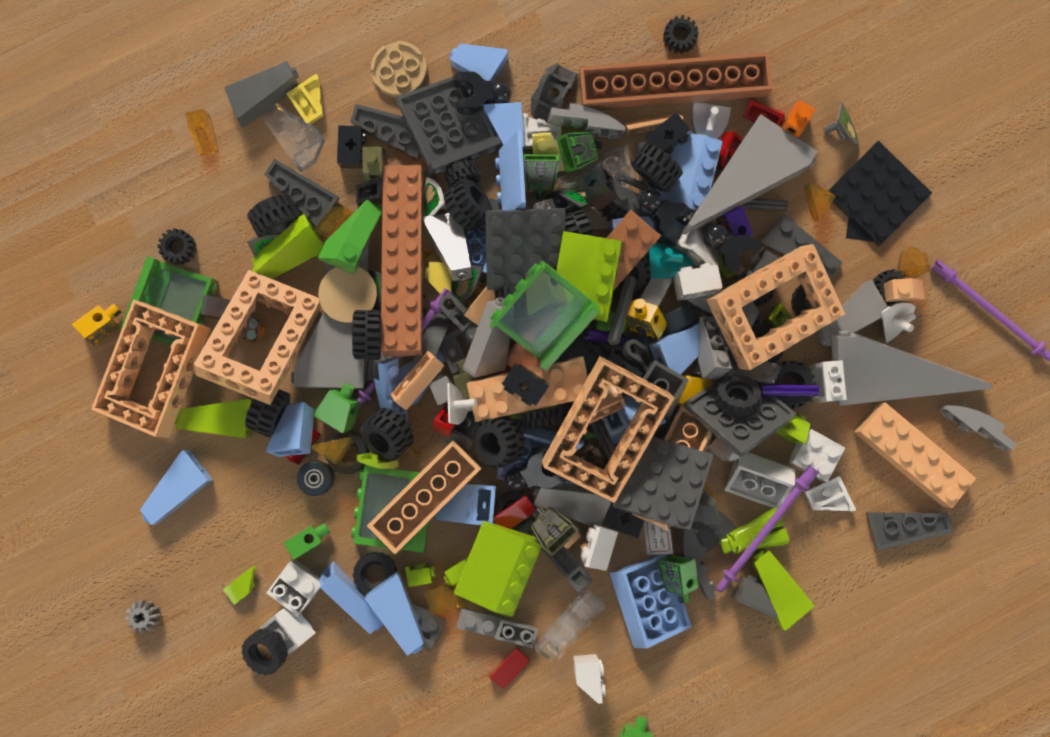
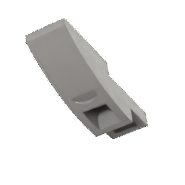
M570 103L567 110L551 108L548 115V124L572 126L576 129L584 128V132H591L594 138L608 137L611 140L621 139L625 132V126L611 116L579 104Z
M945 405L938 408L942 412V416L958 424L957 427L965 433L977 432L981 437L991 440L993 442L992 445L998 450H1013L1017 445L1002 433L1006 426L985 413L962 406Z
M461 607L456 624L458 629L495 637L497 640L531 648L534 646L538 628L516 620Z

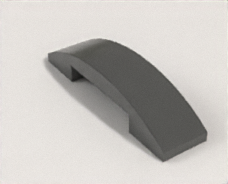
M437 313L430 321L423 335V356L429 351L437 357L443 340L453 322L446 314ZM423 356L414 357L410 371L414 368V366L420 361V359Z
M533 529L527 533L537 538ZM564 546L553 556L545 551L543 547L541 548L578 593L593 581L591 576Z

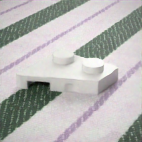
M522 113L524 149H533L532 134L551 133L557 143L556 138L561 136V126H554L553 124H548L545 120L540 118L536 120L528 117V114Z
M836 476L828 480V482H823L803 492L811 510H856L840 476Z

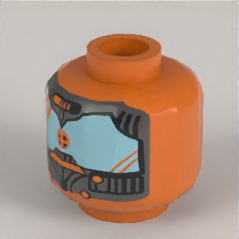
M249 317L246 327H243L238 336L239 340L252 343L258 342L260 337H264L265 326H262L260 319Z

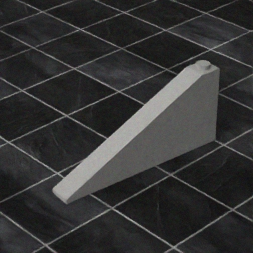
M760 114L682 233L686 235L801 175L806 168L810 170L816 162L814 157L818 151Z
M371 239L358 267L364 269L369 274ZM324 311L294 367V372L291 373V383H294V387L341 389L343 384L347 383L354 386V389H366L367 360L354 359L352 323L338 322Z
M840 330L836 334H831L832 361L843 360L847 400L835 401L839 406L992 389V385L982 379L850 332V330Z

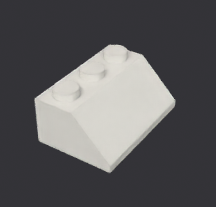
M747 452L733 462L724 491L778 509L795 485V469Z

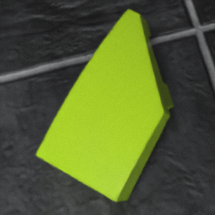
M372 452L356 455L358 462L375 468L393 469L399 467L397 459L395 461H386L385 459L378 458V455Z
M255 565L223 589L234 605L250 594L251 589L256 587V582H254Z

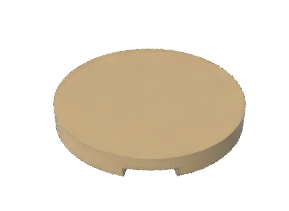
M398 41L382 46L375 53L371 62V74L375 85L381 92L396 98L420 89L423 86L427 77V64L422 52L416 46L408 42Z
M338 267L333 268L322 279L318 292L319 302L325 313L342 323H352L355 310H373L378 297L374 279L367 271L360 267H357L355 274Z

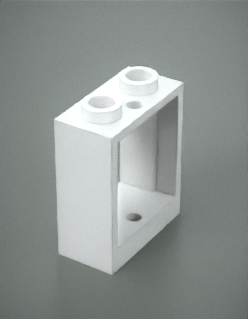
M843 360L821 362L809 366L811 369L810 374L815 376L812 380L820 388V394L812 396L813 403L847 400Z

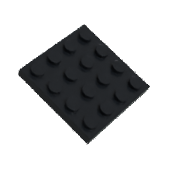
M879 140L825 193L877 246H880L932 194Z

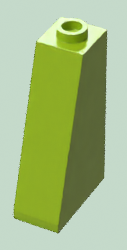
M305 214L296 219L252 258L254 264L253 272L274 279L320 254L324 245Z
M244 399L180 409L175 420L176 429L250 438L251 430L246 428L245 420L252 400Z
M760 549L753 555L754 558L750 562L760 585L764 587L778 615L777 619H775L778 626L786 631L815 605L774 555L767 549Z

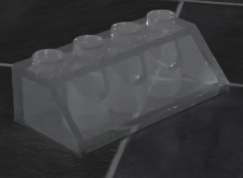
M586 586L535 642V651L552 663L555 660L559 661L564 656L566 647L568 645L572 646L579 638L577 635L582 630L586 631L592 624L591 619L595 615L598 617L604 611L605 607L603 606L605 602L592 589Z

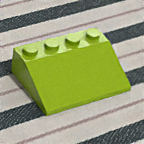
M563 231L556 272L599 305V313L594 320L607 322L609 320L623 241ZM563 287L568 303L553 311L562 312L574 298V295Z
M483 520L454 594L496 613L513 617L542 548L540 542L534 536Z

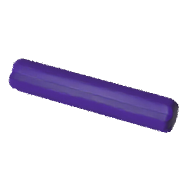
M593 329L585 331L586 340L609 344L607 341L608 332ZM621 335L618 345L623 347L626 341L636 340V338Z
M762 385L760 389L763 396H818L820 394L818 385Z

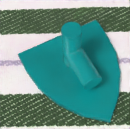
M655 243L649 250L650 278L652 279L675 277L681 268L690 267L693 263L685 253L673 246Z

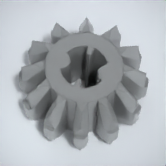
M142 599L139 603H132V608L126 610L129 616H126L125 620L130 621L127 627L133 626L134 633L140 631L141 634H144L147 630H154V625L159 624L156 618L161 616V614L155 611L159 606L152 607L153 601L150 600L146 603Z

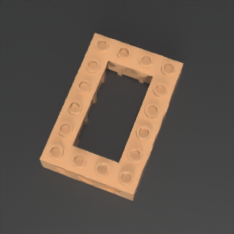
M814 244L800 246L706 299L739 369L751 370L845 315ZM798 276L797 280L801 282L806 293L805 297L809 300L813 309H805L793 319H787L786 323L770 329V332L762 337H755L741 307Z
M248 270L194 363L196 376L271 405L320 312L319 298ZM256 301L266 304L268 308L273 307L281 310L286 315L290 314L260 371L229 359L230 350L234 343L237 344L239 334L243 327H246L251 313H254L256 310Z
M133 300L91 409L154 437L169 438L195 371L194 363L205 345L211 328L150 304ZM158 329L165 331L166 334L182 339H177L172 343L171 353L167 363H164L163 366L165 367L160 381L156 384L158 387L153 400H150L149 408L128 399L154 331Z
M599 356L542 459L543 467L615 503L673 402L674 397L668 391ZM608 384L616 388L619 393L622 394L624 392L632 396L637 402L640 403L641 401L642 403L603 470L573 454L577 450L576 446L582 435L586 434V428L592 417L596 416L599 404L603 398H606L608 393L606 386Z

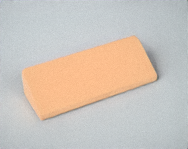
M676 112L624 122L625 134L629 136L653 131ZM677 112L683 120V116L679 112Z
M486 286L464 316L479 325L486 303L495 300L496 290H487Z
M427 351L390 396L399 406L407 410L442 370L444 364L431 352Z

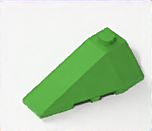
M366 200L325 241L318 259L355 274L381 217L383 207Z

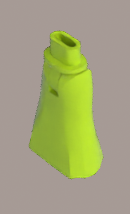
M774 507L754 520L733 530L729 535H726V538L719 540L723 554L726 555L731 552L733 554L743 553L773 516L777 508ZM780 518L756 550L790 543L787 531L782 527L784 525L782 518Z

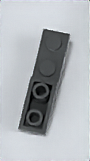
M693 523L691 532L681 530L682 557L695 559L698 583L705 598L710 600L715 597L713 591L716 589L712 580H708L705 575L708 572L703 561H699L706 558L704 552L707 550L702 540H698L696 536L698 530Z

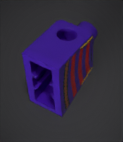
M743 206L716 219L733 236L753 235Z

